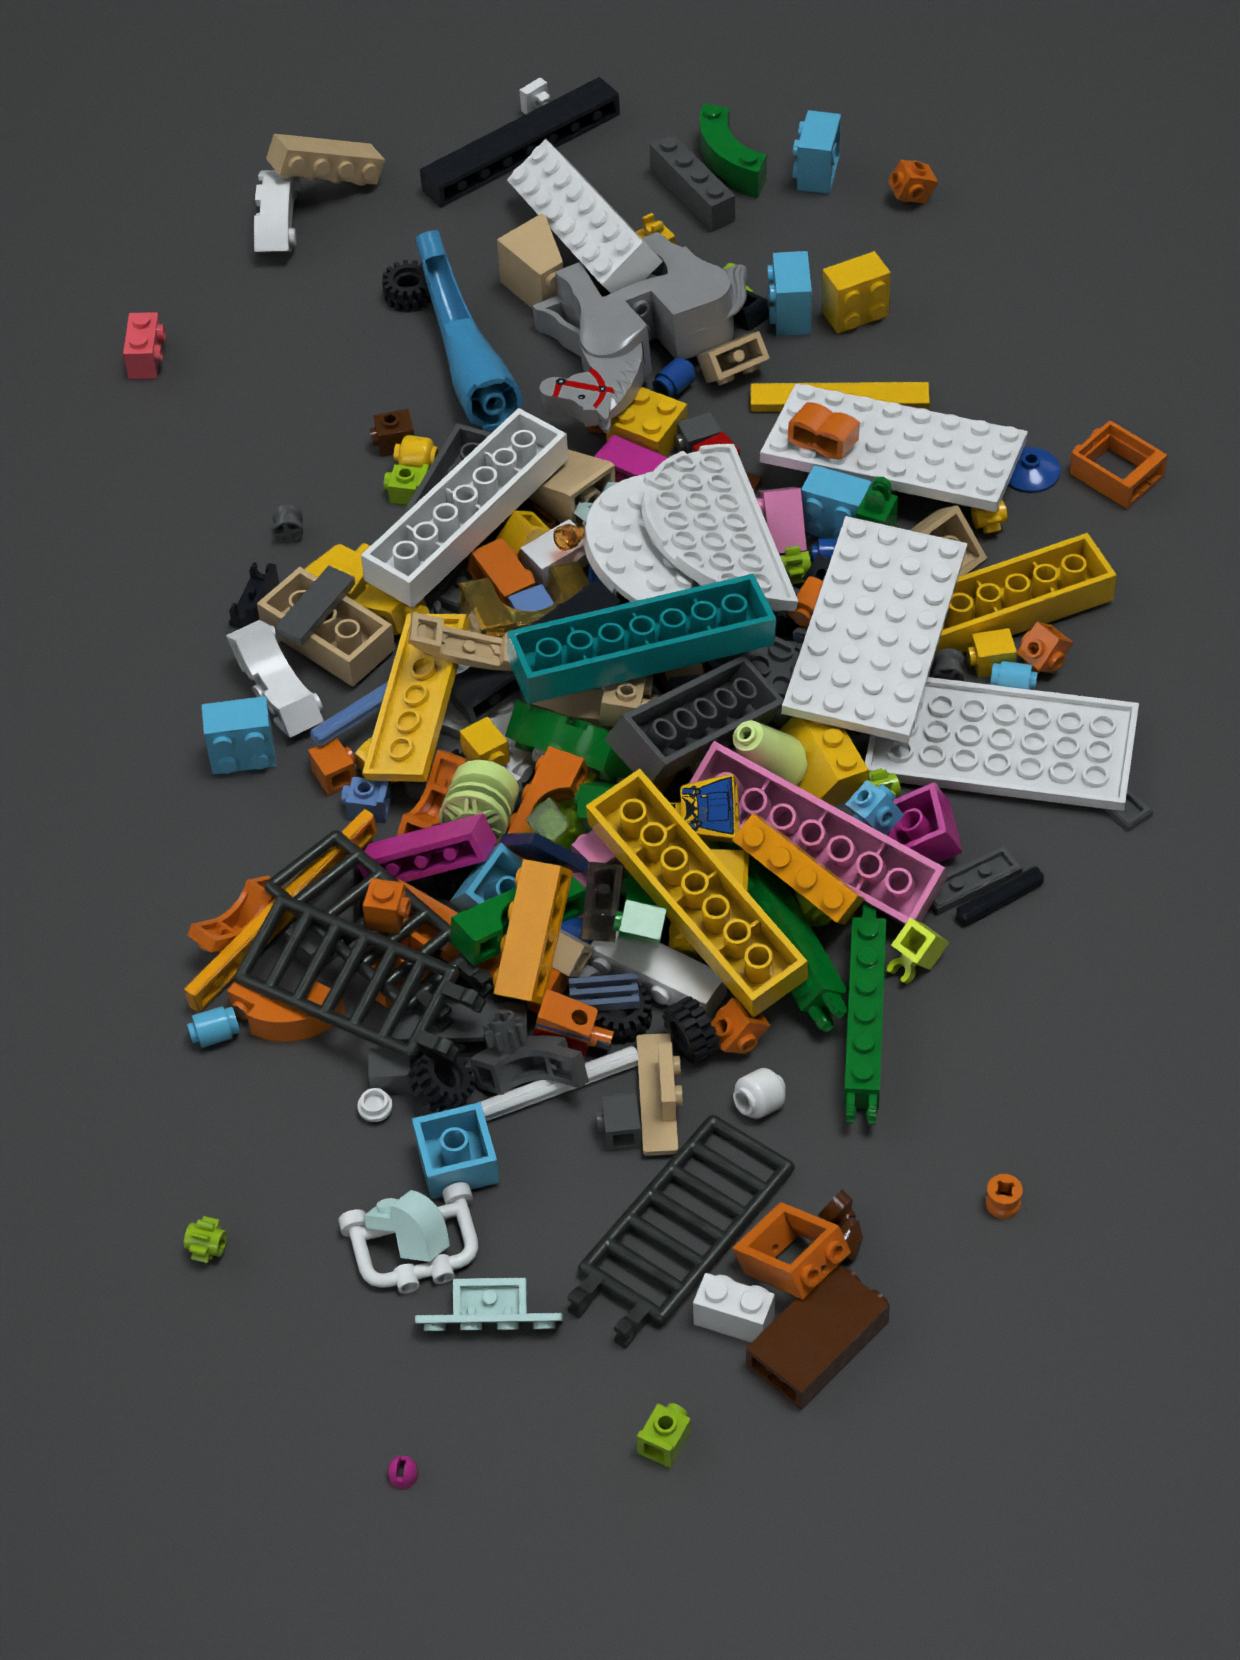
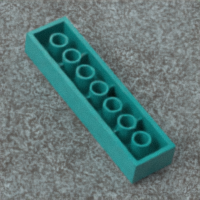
M753 573L507 631V659L526 703L532 704L773 646L776 617Z

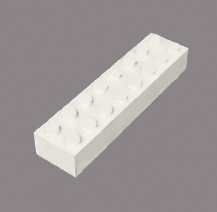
M547 139L537 146L532 154L507 179L538 215L542 213L546 216L549 227L610 293L645 280L663 262Z
M518 408L361 555L364 581L413 608L568 460L567 433Z

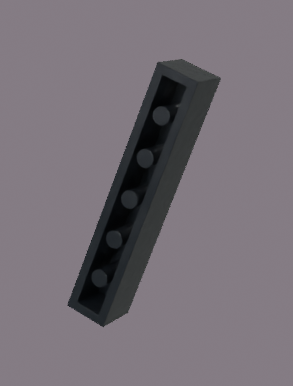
M598 579L592 584L583 587L579 593L564 603L558 604L554 610L541 619L532 622L529 626L621 605L622 602ZM470 666L462 673L455 675L449 699L472 725L488 716L522 691L513 671L490 670Z

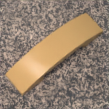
M412 612L408 643L415 648L440 659L465 666L513 671L507 659V633L502 638L466 631L444 626L443 618Z

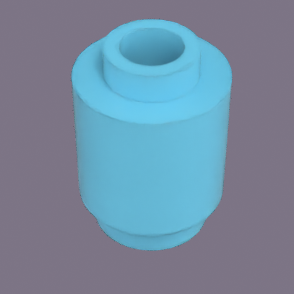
M1002 661L1001 664L993 663L990 685L1036 690L1038 672L1032 671V665L1007 661Z
M223 1006L191 1015L192 1023L187 1024L192 1044L199 1042L201 1048L233 1039L232 1035L240 1033L232 1007L224 1009Z

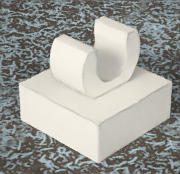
M542 78L536 79L519 90L521 112L524 114H528L549 103L550 95L548 94L547 82Z

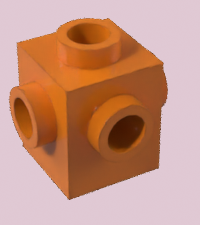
M900 159L895 170L891 173L888 183L898 200L926 204L938 184V180L929 164L917 160L907 161Z
M1036 622L1033 628L1021 639V646L1017 654L1025 660L1023 664L1032 665V671L1038 672V674L1041 671L1053 674L1064 664L1066 653L1074 642L1051 624Z
M731 998L726 1005L717 1011L716 1017L710 1022L717 1031L715 1034L719 1037V1048L726 1053L747 1054L757 1046L758 1040L771 1026L762 1013L753 1018L737 998Z

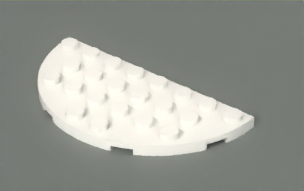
M735 445L700 446L697 452L687 454L681 451L663 461L650 475L641 505L645 528L660 552L676 568L698 582L700 586L754 573L772 611H795L798 604L797 596Z
M652 472L622 480L602 492L591 506L584 527V549L592 569L612 593L618 591L630 602L700 586L698 582L676 568L660 552L645 528L641 505L643 494Z

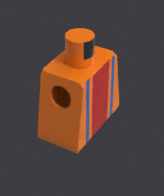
M546 989L537 1017L534 1036L551 1035L566 1038L568 1048L581 1051L585 1060L589 1046L609 1051L614 1031L595 1026L598 1010L595 1007Z

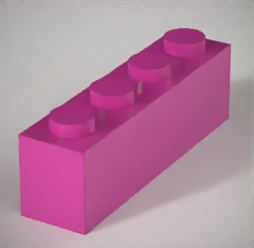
M614 434L594 456L610 461L615 465L616 482L646 474L647 472H653L667 459V457L660 455L656 451L646 449Z
M484 813L369 843L364 852L397 880L400 879L408 882L484 862L492 851L497 839ZM359 864L357 865L364 879L370 875Z

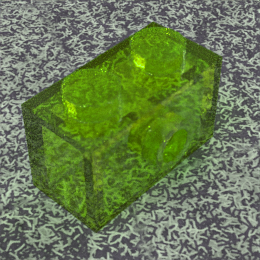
M550 797L546 801L539 803L534 808L533 813L525 819L534 832L571 851V844L579 836L590 832L583 823L584 819L577 817L576 809L572 806L567 809Z

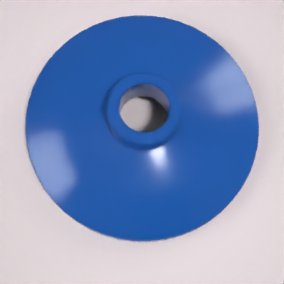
M1024 447L1008 486L1024 493L1046 491L1058 482L1061 473L1060 463L1053 454L1044 449Z

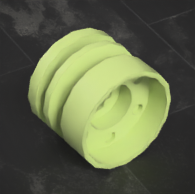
M479 759L465 762L457 768L451 779L448 792L439 810V823L443 824L484 813L497 839L496 845L507 831L511 815L519 798V786L515 777L505 767L492 761Z

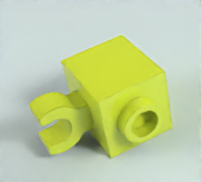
M910 917L891 944L902 955L900 958L893 959L888 964L887 971L895 974L898 968L904 966L905 973L900 981L909 984L915 977L916 965L931 970L950 942L925 924Z

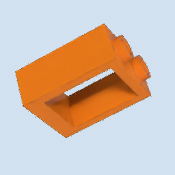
M1109 420L1101 428L1095 429L1090 438L1082 445L1078 444L1070 454V475L1128 509L1165 476L1168 455ZM1110 449L1138 467L1126 478L1121 479L1094 461Z
M783 1202L777 1204L732 1247L745 1275L802 1300L851 1253L838 1225ZM798 1235L814 1241L791 1264L776 1259Z

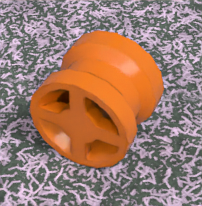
M998 1174L992 1177L987 1185L986 1208L988 1212L999 1219H1009L1019 1213L1023 1194L1021 1182L1010 1174ZM1000 1192H1006V1193H1009L1010 1195H1008V1196H1007V1195H1003V1194H1000Z

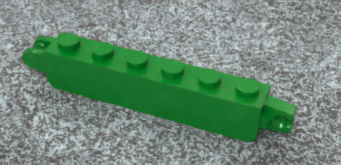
M719 842L722 850H744L736 843ZM749 854L747 892L808 961V979L790 992L800 1010L808 1012L817 1027L827 1033L834 1027L832 1017L828 1012L829 1010L839 1018L844 1017L848 1013V1009L842 999L847 988L786 883Z
M863 901V916L852 917L844 1108H846V1123L854 1124L856 1108L867 1109L866 1119L868 1124L876 1125V1110L879 1109L886 919L876 918V907Z

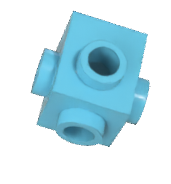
M868 780L845 803L846 807L853 814L852 817L885 835L904 816L893 802L896 796L883 784L876 787Z

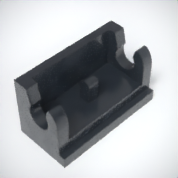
M252 563L249 569L250 579L238 604L233 603L230 607L229 626L243 628L260 620L257 603L279 585L276 564L268 563L265 570L266 574H262L257 569V563Z

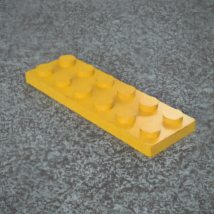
M411 614L406 616L362 774L366 781L427 782L458 664L432 656L408 643ZM425 614L443 618L444 626L468 631L470 620L467 614Z

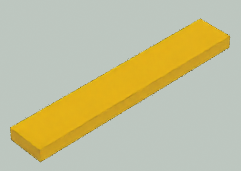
M929 382L751 383V412H781L795 384L811 385L816 388L840 391L860 397L865 396L874 400L894 402L918 409L924 408L929 410L930 406Z

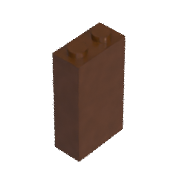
M838 1265L803 1300L797 1297L746 1348V1366L800 1410H803L889 1323L890 1304H888L887 1299L882 1293L877 1290H870L861 1283L859 1277L848 1268L843 1269Z

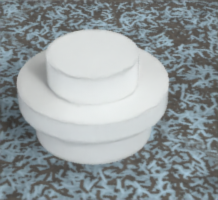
M371 1088L361 1095L357 1107L363 1119L369 1122H379L391 1114L393 1104L391 1097L385 1091L379 1088Z

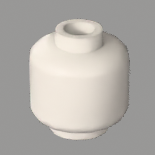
M759 1068L738 1079L733 1093L734 1104L743 1115H747L750 1118L760 1119L783 1106L786 1095L785 1083L772 1070Z

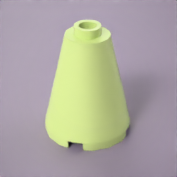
M752 720L741 723L735 729L733 743L739 755L796 786L800 783L807 770L808 761L806 760V750L798 739Z

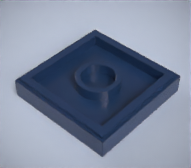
M536 832L503 834L499 842L503 843L514 854L526 860L563 866L573 871V873L585 872L589 863L586 858Z

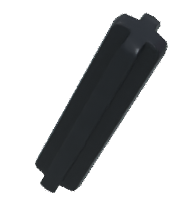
M1037 866L1027 869L959 906L956 909L958 920L963 925L974 922L1043 884L1044 874Z

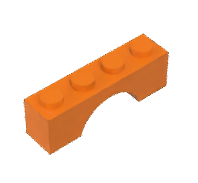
M548 746L545 754L541 755L536 762L535 775L531 784H527L523 789L521 795L522 803L517 813L514 812L511 815L507 834L537 833L539 820L549 807L563 800L575 799L579 785L584 784L590 772L584 758Z

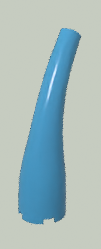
M433 230L419 234L414 239L446 350L454 391L469 421L481 426L483 430L494 431L518 408L522 409V392L506 364L491 347L474 322L460 292L439 231Z

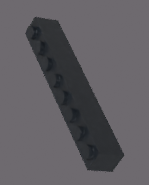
M598 77L421 168L422 191L442 208L515 170L545 139L557 148L619 116V93L602 78Z

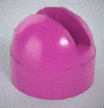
M397 1456L388 1465V1478L394 1487L407 1489L416 1483L418 1468L411 1457ZM405 1465L403 1477H397L399 1467Z

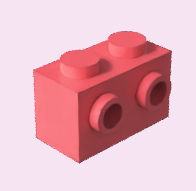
M158 312L129 313L123 350L128 379H157L159 363L163 361L162 342L166 340L165 325L160 324Z

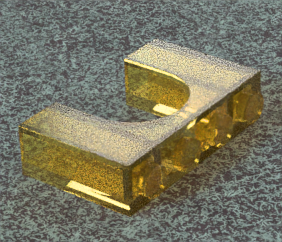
M578 561L550 566L548 569V592L554 604L538 611H521L505 605L499 599L489 578L459 583V609L462 614H467L470 620L468 628L471 632L502 638L507 631L527 627L532 622L541 619L554 610L558 604L564 603L579 593L583 587L590 585Z

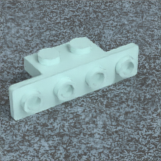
M527 1278L453 1279V1315L415 1316V1323L424 1324V1331H446V1324H460V1330H482V1323H497V1330L519 1329L520 1322H533V1329H555V1322H563L562 1313L527 1314Z

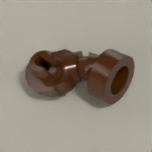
M842 1189L821 1210L818 1216L821 1219L838 1224L851 1251L847 1258L854 1260L858 1256L863 1235L860 1222L855 1220L856 1215L852 1209L853 1199Z

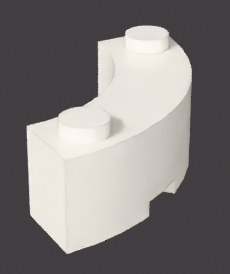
M261 170L258 178L259 181L262 180V184L256 185L255 204L256 207H260V213H256V216H254V252H292V246L296 245V229L292 228L293 205L297 198V191H301V177L287 179L279 176L276 170Z
M258 620L226 635L242 672L245 671L249 679L254 680L256 683L252 687L256 697L266 696L269 711L273 715H277V717L273 718L274 723L288 737H292L324 722L320 713L323 710L320 698L316 693L309 691L291 669L278 645L280 638L279 635H276L274 626Z

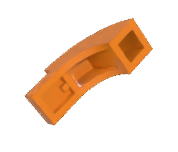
M437 750L425 790L416 806L410 812L402 815L396 836L440 824L439 810L448 792L451 779L459 766L471 760L444 750Z
M267 875L248 879L239 898L229 910L217 918L191 924L187 936L196 941L202 950L211 953L218 951L220 953L274 899L264 889L266 881L271 877Z
M315 981L306 999L322 1005L330 988ZM236 982L227 990L230 1007L233 1008L237 1017L243 1020L248 1019L250 1032L256 1037L277 1042H292L314 1037L333 1026L272 998L265 997ZM342 996L334 1011L345 1015Z

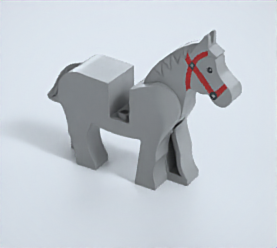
M659 232L642 238L663 261L651 273L656 277L631 284L605 297L600 295L581 262L555 271L558 295L532 305L535 329L539 333L557 339L563 347L579 355L584 372L572 375L567 379L551 377L543 380L539 388L543 412L549 416L573 417L584 423L585 427L598 425L605 433H609L611 431L612 418L620 414L632 403L643 385L644 377L652 373L650 340L657 338L674 358L685 360L725 344L732 339L735 331L733 316L742 309L747 297L746 266L738 264L723 270L717 265L710 264L696 257L686 246L681 247L671 243Z

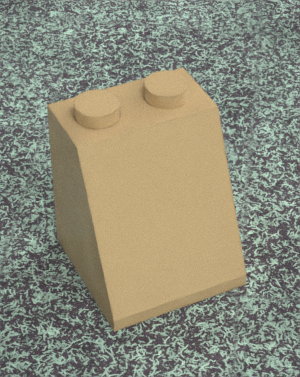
M541 213L497 239L500 282L531 308L534 304L558 295L555 271L563 269V261L546 216Z
M568 449V460L528 499L558 520L560 524L570 519L580 530L584 531L583 520L574 514V511L579 502L594 503L602 494L607 482H616L615 465L610 461Z

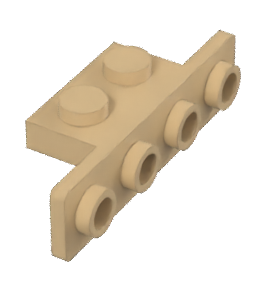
M669 1033L638 1035L636 1039L637 1052L639 1054L638 1073L643 1154L645 1156L676 1154L678 1152L676 1106H683L682 1085H675L674 1077H681L680 1056H673L671 1035Z

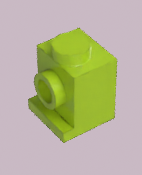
M394 464L392 472H386L384 476V490H388L389 503L408 505L429 470V465L423 464L422 468Z
M657 1403L644 1428L637 1434L638 1454L668 1468H672L691 1434V1418L687 1417V1411L674 1403H669L667 1407Z

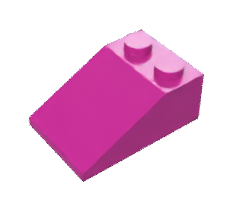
M935 782L893 800L904 816L889 831L888 837L936 863L963 853L951 803Z

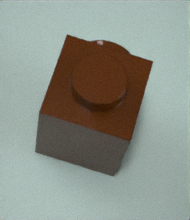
M408 409L373 415L375 427L369 428L372 445H378L381 457L393 455L396 444H401L405 436L414 435Z

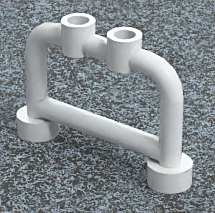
M457 1182L444 1188L442 1195L445 1205L438 1207L444 1220L457 1217L464 1241V1249L459 1254L453 1256L446 1254L437 1255L430 1262L415 1266L409 1263L402 1264L396 1267L394 1271L388 1273H378L374 1270L366 1240L395 1232L367 1229L364 1220L366 1212L363 1210L355 1209L343 1213L338 1218L341 1233L343 1236L350 1237L359 1272L363 1279L370 1285L379 1288L397 1285L399 1292L403 1294L416 1291L420 1287L418 1280L432 1276L436 1284H445L452 1281L455 1277L453 1270L469 1265L476 1257L479 1249L477 1234L468 1207L473 1201L469 1184Z

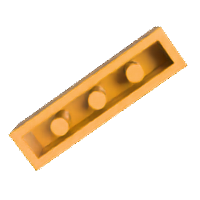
M752 813L732 839V841L836 923L845 925L865 899L761 816Z
M523 859L522 867L516 873L515 884L517 889L515 898L510 903L508 909V919L510 921L507 934L503 936L500 945L502 953L500 966L496 969L493 976V986L495 987L493 994L519 1001L542 1004L546 989L548 988L573 871L559 865Z

